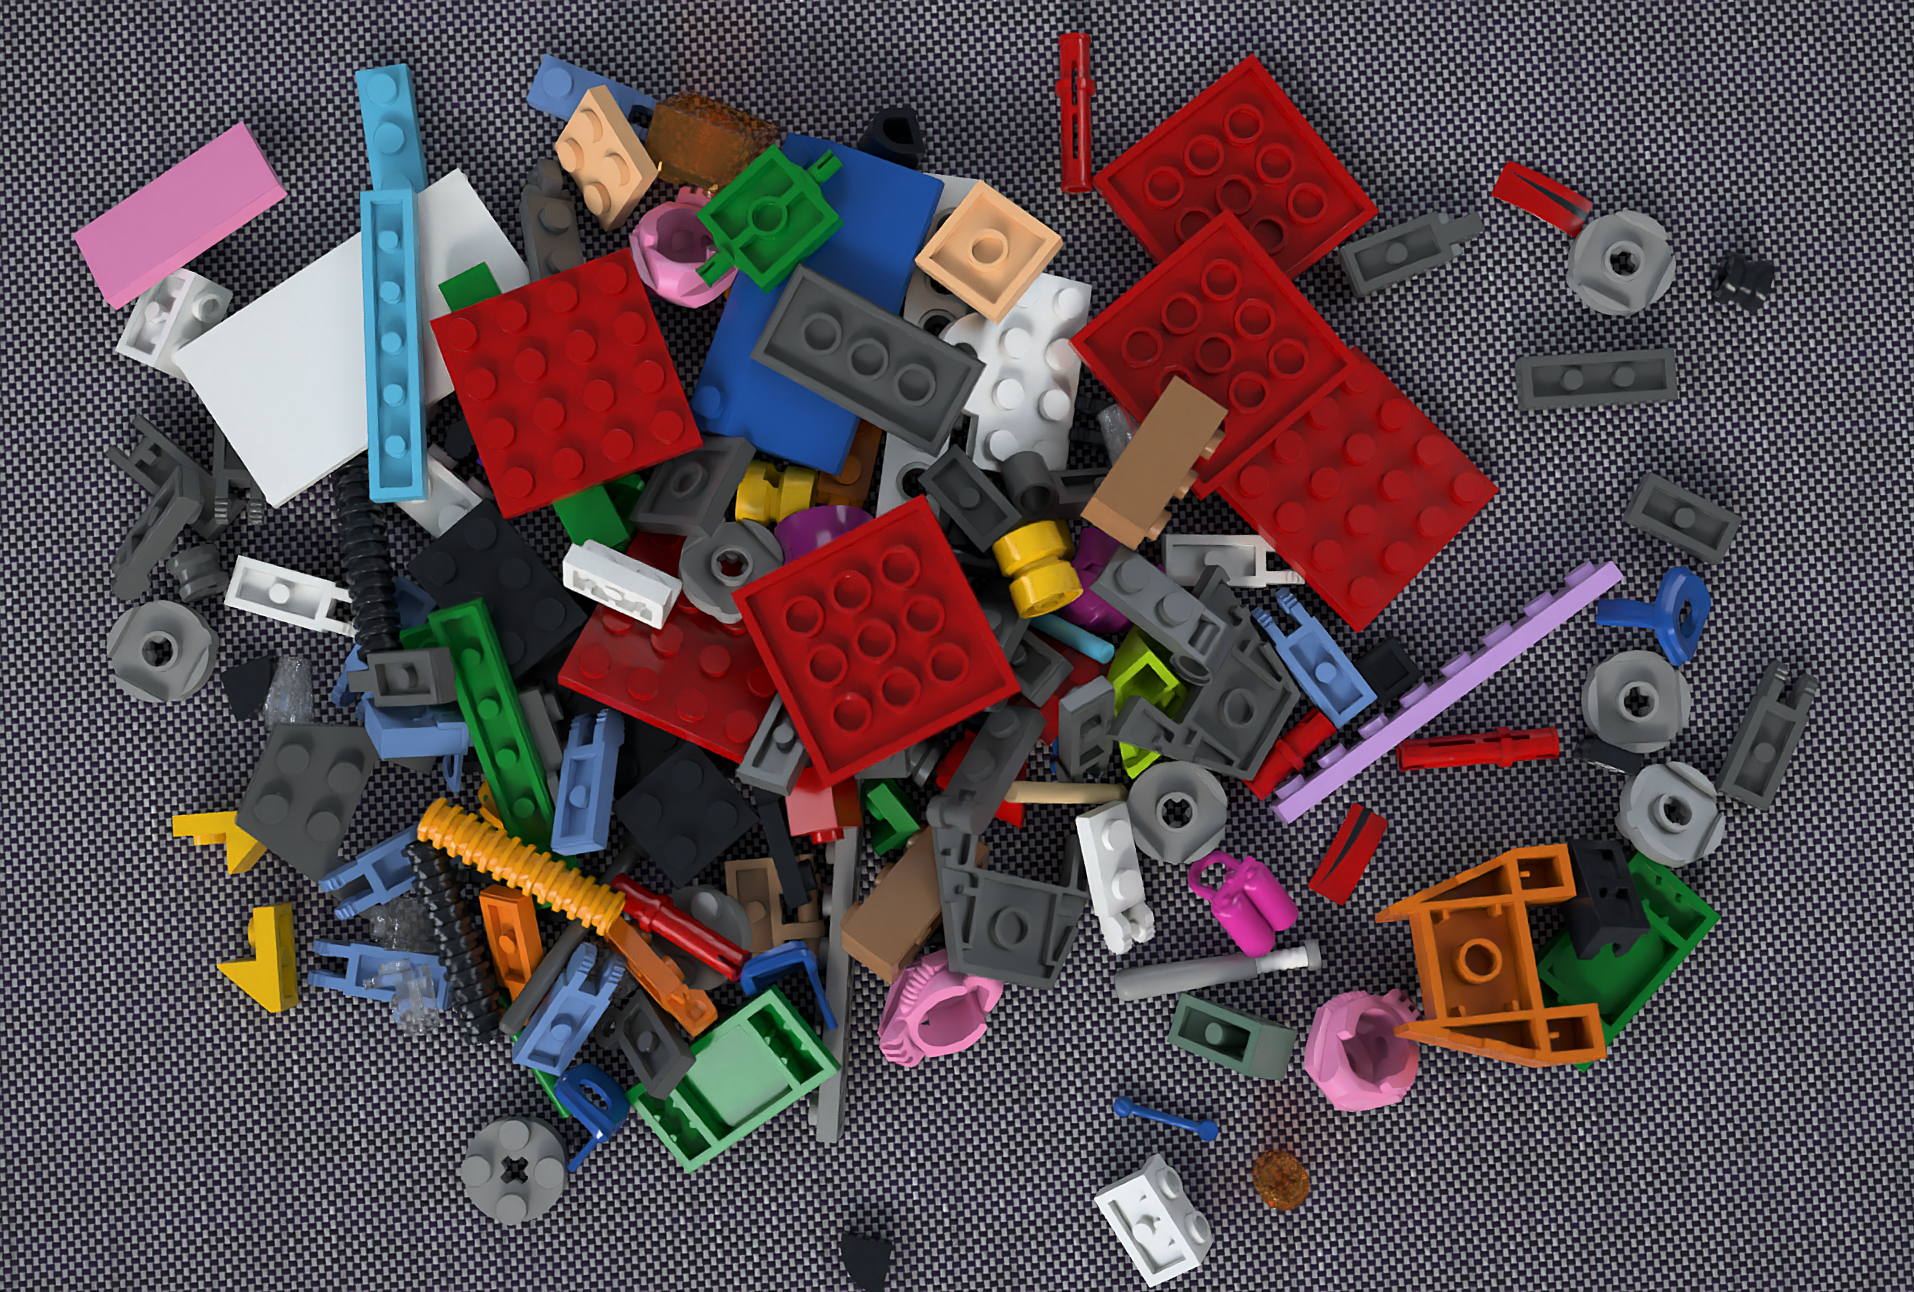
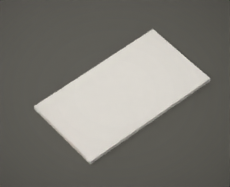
M459 168L417 194L425 409L455 391L429 322L452 313L438 285L484 261L489 266L502 293L531 283L529 269L469 184L467 175L462 173ZM361 231L172 354L177 367L181 368L266 496V501L275 509L368 448Z

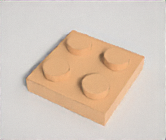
M606 85L588 89L554 148L558 153L561 165L570 173L583 194L586 206L597 217L603 229L607 232L623 226L659 174V171Z
M980 179L915 258V262L919 269L998 326L1064 244L1060 235Z

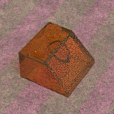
M686 90L656 103L644 149L659 171L658 178L674 184H684L687 181L702 187V194L713 199L765 150L775 143L781 126L691 90Z

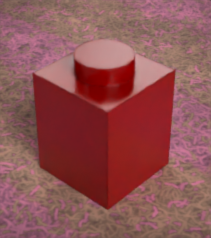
M815 766L803 768L790 797L785 796L791 836H812L813 844H824L844 840L843 830L863 826L855 775L830 788H825Z

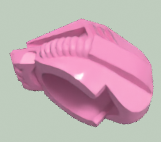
M683 186L678 193L676 202L668 201L648 211L642 220H639V224L636 225L631 236L629 235L631 252L649 297L695 309L716 299L734 283L738 272L734 266L720 277L711 288L695 271L719 250L715 245L712 233L695 215L718 194L717 192L707 191L702 188L695 190L691 187Z
M946 948L929 955L916 957L892 986L890 985L877 1031L881 1038L879 1041L880 1049L888 1062H895L910 1068L916 1066L924 1055L936 1057L965 1050L980 1039L988 1028L985 1017L1000 999L1004 982L949 972ZM929 1020L930 1025H922L921 1023Z
M1398 988L1392 989L1383 996H1378L1377 994L1370 995L1364 990L1338 994L1337 997L1328 1000L1322 1007H1317L1305 1047V1070L1337 1110L1348 1112L1365 1111L1402 1102L1403 1096L1410 1090V1086L1413 1085V1081L1418 1073L1420 1047L1414 1040L1394 1036L1393 1028L1407 1022L1424 1021L1421 1016V1010L1405 990L1401 991Z

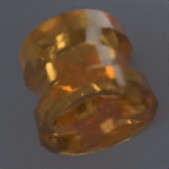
M1282 1149L1268 1150L1256 1159L1251 1171L1252 1182L1262 1200L1271 1208L1280 1211L1292 1210L1300 1206L1307 1198L1310 1181L1305 1168L1300 1164L1299 1160L1290 1152ZM1294 1177V1179H1290L1289 1184L1285 1188V1184L1287 1183L1288 1178Z

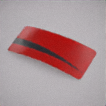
M1513 161L1506 163L1491 192L1493 197L1537 216L1573 238L1578 235L1592 208V202L1551 178Z
M1353 803L1308 887L1333 902L1344 905L1374 854L1388 826V821L1361 805Z

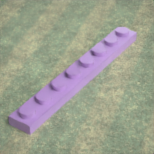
M1589 560L1576 567L1563 578L1568 584L1566 587L1553 596L1549 591H1546L1531 600L1522 608L1526 616L1513 626H1510L1505 621L1490 630L1481 638L1485 644L1483 648L1470 657L1465 651L1452 658L1440 668L1444 676L1430 687L1425 682H1422L1407 691L1399 698L1403 705L1400 709L1389 717H1386L1381 712L1369 719L1357 729L1361 737L1347 748L1342 743L1336 744L1316 759L1320 767L1306 778H1303L1298 773L1282 783L1274 791L1278 798L1270 803L1269 807L1280 822L1290 824L1615 585L1624 576L1613 561L1593 566Z

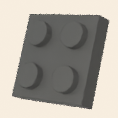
M702 436L705 444L704 447L657 464L627 521L640 532L712 538L716 528L723 520L724 513L738 485L744 479L746 470L757 449L745 437Z

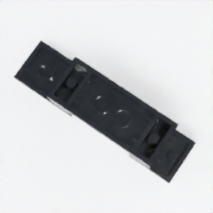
M486 497L406 565L407 569L441 609L483 597L514 686L520 688L521 684L541 678L546 692L555 690L564 715L563 720L557 721L564 739L569 738V731L572 729L570 724H572V719H575V716L588 713V715L592 714V717H595L596 720L598 718L597 714H600L601 710L613 708L558 683V674L592 614L576 592L563 586V581L557 578L512 523L503 518L500 509L491 499ZM618 710V712H621L622 717H624L625 729L623 733L625 735L624 743L618 747L613 797L617 802L611 806V810L677 888L680 889L761 820L760 815L733 785L731 780L735 776L715 752Z

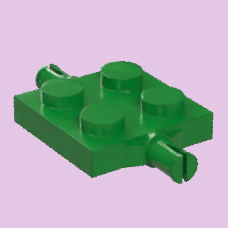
M773 143L695 214L712 233L715 245L719 249L703 265L695 270L710 288L734 266L737 270L749 275L767 295L796 269L799 262L803 263L845 224L826 202L824 193L820 188L840 168L844 167L830 149L826 150L827 152L805 171L803 167L790 162Z

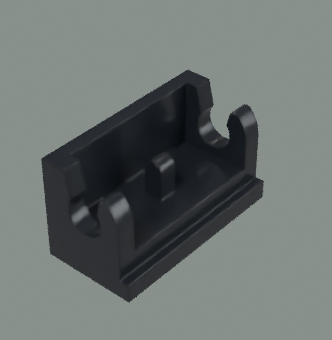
M1570 839L1567 847L1577 896L1560 903L1559 906L1577 959L1592 960L1600 953V949L1609 943H1613L1612 951L1614 957H1620L1633 947L1642 934L1647 935L1651 930L1619 841Z

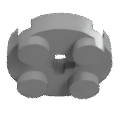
M1631 210L1617 211L1615 214L1599 217L1581 230L1571 245L1568 254L1569 270L1566 274L1567 284L1572 291L1578 294L1584 303L1594 310L1607 315L1631 316L1659 300L1672 283L1676 270L1675 254L1671 256L1670 247L1666 242L1669 236L1657 221L1640 212ZM1621 252L1627 253L1629 255L1627 264L1633 267L1632 273L1623 272L1620 275L1617 274L1610 263V256L1616 257Z
M724 517L712 538L687 536L681 551L678 576L679 580L682 581V589L685 595L697 608L709 615L715 616L720 622L731 624L740 621L742 616L730 593L782 567L784 558L779 542L765 527L747 519H743V523L735 521L725 522L726 517ZM726 560L733 564L739 560L744 564L741 567V575L733 577L722 574L720 562Z
M157 600L125 611L113 625L106 648L107 658H112V667L116 674L112 675L122 690L142 701L164 703L185 701L206 684L214 670L217 659L216 651L220 643L216 631L210 628L207 620L197 610L179 602ZM168 639L172 644L171 650L173 655L170 661L164 660L159 666L155 663L157 654L151 650L152 645L155 642L165 643Z
M1647 650L1618 652L1595 664L1587 673L1581 695L1582 713L1587 726L1590 728L1591 735L1594 739L1633 753H1649L1664 748L1671 742L1669 740L1676 735L1677 731L1685 726L1689 719L1691 695L1684 676L1679 670H1674L1670 663L1663 660L1666 658ZM1632 687H1636L1638 695L1647 697V706L1639 708L1638 716H1633L1630 708L1624 706V697L1629 696Z
M1180 760L1160 762L1141 772L1129 787L1126 804L1134 843L1141 851L1153 859L1172 864L1194 862L1212 852L1223 838L1226 829L1227 798L1221 784L1206 769ZM1168 799L1175 803L1184 799L1188 803L1189 807L1184 811L1188 819L1185 824L1180 825L1176 821H1172L1168 825L1165 823L1162 817L1167 812L1164 803Z
M1669 761L1665 764L1650 765L1640 770L1638 776H1631L1627 780L1620 795V812L1616 816V826L1619 832L1624 837L1630 839L1633 845L1646 857L1667 867L1679 868L1711 854L1718 847L1724 835L1725 817L1724 811L1719 814L1717 813V806L1713 797L1718 794L1713 784L1692 766L1682 762ZM1672 803L1676 807L1674 815L1680 820V824L1677 822L1672 823L1668 820L1664 813L1665 806Z
M709 884L685 887L669 895L674 900V906L744 950L750 951L752 944L750 921L741 903L732 895L725 896L721 891L715 889L717 887ZM659 933L652 934L654 953L660 959L668 955L678 965L685 976L682 984H686L688 989H702L705 991L731 982L727 976Z
M522 1116L501 1117L488 1124L471 1141L465 1160L461 1164V1179L465 1183L470 1199L479 1210L505 1225H517L522 1221L533 1220L544 1214L563 1194L568 1181V1169L566 1168L568 1166L567 1160L569 1159L568 1147L561 1134L551 1124L541 1118L533 1116L527 1118ZM509 1156L514 1161L520 1157L527 1160L528 1165L524 1169L528 1177L526 1180L521 1181L517 1177L510 1179L505 1172L508 1168L504 1162L506 1157Z

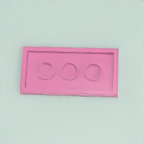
M241 121L74 233L73 236L105 301L118 310L286 197L288 193L252 131Z

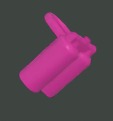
M1216 850L1194 861L1189 868L1187 876L1189 887L1196 895L1210 901L1212 904L1211 910L1215 918L1240 949L1250 958H1259L1266 955L1275 944L1274 931H1282L1289 928L1298 918L1299 910L1295 902L1264 863L1256 861L1250 855L1245 857L1241 863L1228 853ZM1213 863H1222L1228 872L1224 875V884L1217 892L1214 891L1210 884L1207 886L1200 884V874L1207 866Z

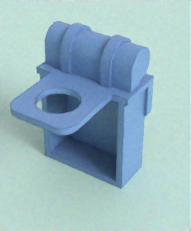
M366 698L364 727L380 758L443 755L442 771L444 779L451 791L458 793L461 786L463 755H467L468 747L474 746L458 699L445 704L375 707L374 698ZM451 755H454V772H452Z

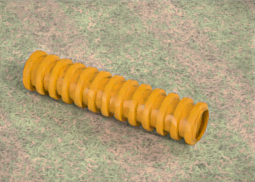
M440 797L429 806L418 826L419 840L423 842L428 839L433 840L434 848H448L447 854L449 856L456 857L458 854L463 856L462 862L464 864L471 865L473 862L478 864V871L481 873H485L487 870L493 872L492 878L497 881L505 878L508 880V887L512 889L517 886L522 887L523 895L527 897L532 893L537 895L538 903L542 905L547 901L552 903L553 911L560 912L561 909L567 911V918L570 920H574L576 917L582 919L581 925L589 928L592 924L597 927L596 933L601 936L606 932L609 933L625 905L626 893L618 891L617 894L610 892L611 885L604 883L602 886L595 884L596 877L589 875L587 878L580 876L582 870L577 867L573 868L572 871L567 869V862L559 860L557 863L552 861V854L548 852L540 855L537 853V846L529 844L527 847L523 846L522 838L515 836L513 839L508 838L507 830L500 828L498 831L493 830L492 822L487 820L483 823L478 822V815L475 813L463 814V807L455 805L453 808L448 806L449 800L444 797Z

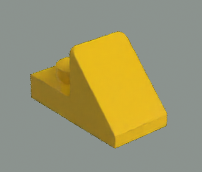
M237 811L172 816L173 837L193 835L194 845L226 843L229 874L247 872L268 849L234 823Z
M292 902L273 903L253 908V917L248 924V939L251 947L256 949V957L235 958L217 963L216 966L270 1013L282 1012L299 1005Z

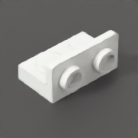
M182 267L139 296L115 351L190 383L181 368L177 367L172 354L221 323L232 299V291L195 272Z
M433 443L429 449L427 448L429 500L394 503L438 539L486 497L493 501L495 495L491 489L474 476L468 481L464 480L453 470L458 462L453 460L452 457L447 456V452L443 448Z
M593 540L585 541L583 547L572 543L563 560V586L660 630L682 590L681 580Z
M1159 1153L1149 1157L1142 1169L1101 1188L1094 1197L1095 1202L1150 1288L1201 1265L1213 1243L1208 1221L1201 1212L1194 1209L1183 1191L1179 1175L1172 1167L1167 1166Z

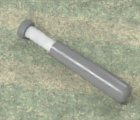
M1307 939L1298 948L1292 947L1280 951H1269L1266 955L1259 958H1250L1244 952L1122 969L1115 974L1114 985L1120 1000L1131 1001L1257 978L1258 974L1262 972H1275L1295 967H1306L1309 971H1316L1321 969L1322 961L1317 941L1315 939Z

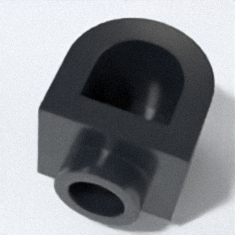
M885 108L880 110L859 139L858 151L914 170L926 154L925 135L919 129L914 108Z

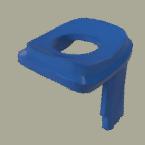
M1686 566L1673 567L1665 573L1660 583L1655 603L1623 598L1615 600L1600 599L1598 600V614L1595 621L1598 625L1654 629L1670 663L1679 667L1685 661H1690L1694 657L1699 637L1710 611L1711 597L1700 577L1693 574ZM1688 599L1692 609L1679 629L1681 606Z
M791 941L753 957L744 965L740 984L748 997L758 994L762 988L782 977L806 969L829 1030L838 1027L821 985L817 969L818 959L805 942Z
M591 1063L579 1064L564 1071L553 1088L556 1099L593 1136L566 1167L570 1172L577 1170L598 1143H604L612 1138L628 1118L631 1103L624 1096L626 1092L624 1088L612 1076ZM579 1084H584L595 1090L606 1102L608 1110L597 1107L590 1102L581 1091Z

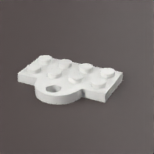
M1041 272L998 326L980 312H975L950 322L939 334L938 338L953 346L962 347L966 353L987 364L961 414L971 417L965 453L982 472L1001 476V468L1004 462L1010 456L1021 451L1039 453L1044 458L1049 471L1066 470L1070 444L1068 435L1073 423L1082 361L1068 345V341L1087 325L1092 285Z

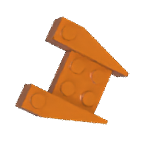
M1567 843L1514 848L1483 864L1394 903L1375 915L1376 923L1410 921L1426 1018L1424 1021L1407 1022L1394 1027V1036L1532 1068L1587 1063L1607 1058L1597 1003L1544 1008L1526 908L1555 906L1577 896Z

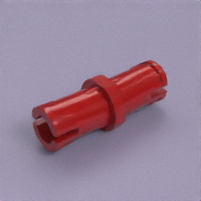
M1313 707L1292 730L1282 738L1277 736L1253 780H1240L1263 802L1294 770L1299 773L1306 767L1303 761L1324 741L1334 735L1337 729L1320 711Z

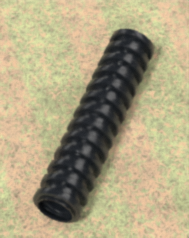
M354 457L330 474L335 479L332 483L333 492L337 494L334 498L335 506L340 509L336 513L338 522L342 524L339 527V534L341 538L345 539L341 543V549L343 553L347 554L343 558L344 567L349 569L345 574L347 583L351 584L348 588L349 598L354 600L350 604V610L352 614L357 615L352 620L353 628L359 631L354 636L356 644L361 646L357 650V657L359 660L368 663L367 654L404 650L402 643L399 642L402 628L397 626L401 622L400 613L394 611L399 607L398 598L393 596L396 592L395 582L391 581L394 577L393 567L388 565L392 559L391 553L386 550L389 547V540L384 535L387 532L386 522L382 520L385 516L384 508L380 506L381 503H375L370 500L368 459Z
M431 839L425 842L421 840L413 841L405 845V848L400 852L402 857L409 858L410 864L406 866L408 873H414L415 879L411 881L412 887L420 890L421 894L416 899L418 904L425 905L426 910L422 912V917L424 920H430L431 925L427 928L429 935H435L436 941L432 943L435 951H440L441 956L437 959L438 964L441 967H446L447 971L442 976L445 982H451L452 987L448 989L450 997H456L457 1002L453 1005L456 1013H461L462 1015L458 1020L459 1026L467 1029V1033L463 1036L464 1041L467 1044L477 1045L496 1039L505 1034L499 1030V1023L506 1009L503 1004H498L497 1002L501 994L499 989L492 987L496 979L494 974L487 972V968L490 966L489 959L482 958L481 953L484 952L485 946L483 943H477L476 938L480 935L477 927L472 928L471 922L475 917L472 912H467L466 906L470 902L468 897H462L460 891L465 887L463 882L456 880L455 876L459 873V869L457 866H452L450 862L454 857L447 854L448 851L445 847L441 849L434 848L433 840Z

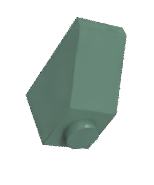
M1181 992L1167 1042L1243 1075L1284 1081L1298 1031L1262 1016Z

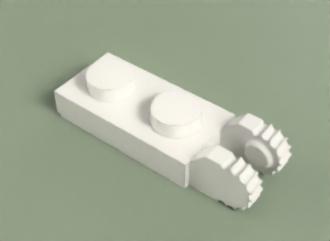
M1165 534L1161 536V565L1166 572V576L1181 587H1195L1207 565H1220L1226 571L1230 578L1227 582L1229 588H1264L1266 585L1305 584V580L1294 569L1266 571V553L1277 552L1260 535Z
M238 555L225 597V605L322 633L332 631L354 637L359 632L353 628L351 621L343 622L332 619L338 600L349 603L354 601L349 598L348 590L342 588L343 584Z
M1113 800L1077 816L1075 820L1095 916L1099 917L1101 931L1104 934L1103 939L1105 940V945L1108 946V950L1110 949L1116 955H1121L1132 948V939L1135 942L1144 943L1152 939L1156 931L1153 924V912L1144 902L1146 897L1126 801Z

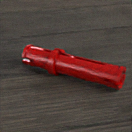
M1067 33L1058 38L1060 45V80L1055 83V95L1060 97L1061 191L1065 193H1086L1093 190L1091 177V96L1096 93V82L1090 79L1091 38L1086 33ZM1075 69H1077V105H1074ZM1075 122H1077V126H1078V158H1077V159H1075V139H1074V123H1075Z
M1507 726L1495 727L1493 732L1404 739L1396 745V757L1400 772L1494 763L1499 768L1511 767L1513 762L1558 759L1560 751L1559 737L1554 726L1529 730H1509Z
M623 872L618 874L609 884L617 889V892L622 891L626 893V902L622 911L640 921L639 926L642 930L649 934L659 933L727 976L732 982L737 981L741 977L744 967L740 965L741 962L747 963L752 959V952L747 949L744 950L674 906L673 898L665 893L656 895Z

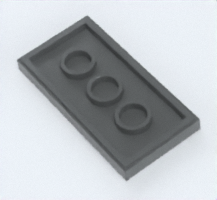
M800 262L749 356L753 360L936 459L987 366L985 362Z

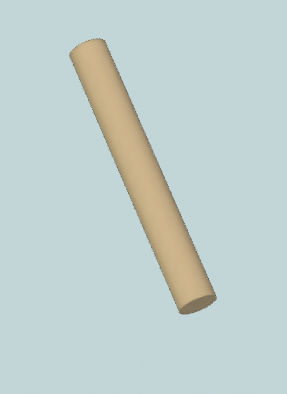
M1014 781L1004 799L1009 803L1106 804L1113 800L1126 801L1128 793L1126 787L1122 784Z

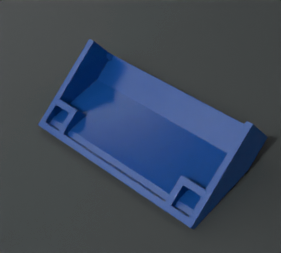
M788 132L781 152L790 162L803 167L806 171L827 152L826 150L830 149L844 166L820 188L824 193L826 202L845 224L801 264L898 315L916 267L915 258L922 250L945 183L935 177L830 140ZM738 270L689 404L699 431L707 436L745 437L757 449V453L840 477L861 417L749 357L794 271L766 295L749 275Z

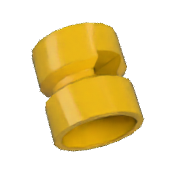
M752 459L744 479L738 485L735 509L736 522L743 523V519L755 521L766 528L771 522L778 525L783 519L796 512L815 508L818 470L789 465L782 472L777 470L774 462Z
M1042 521L1024 526L1008 533L992 545V552L1002 576L1014 579L1009 586L1010 596L1020 618H1032L1057 610L1076 600L1084 591L1077 573L1071 567L1070 562L1060 561L1067 549L1058 527L1053 521Z

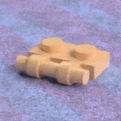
M814 853L799 854L801 861L810 859L815 872ZM772 856L725 861L727 896L732 895L741 903L750 921L752 930L750 952H752V958L785 944V940L800 939V941L805 942L809 949L819 958L821 937L825 936L824 919H819L817 890L822 889L821 874L815 873L818 889L810 891L813 901L797 907L798 921L784 923L781 897L783 891Z

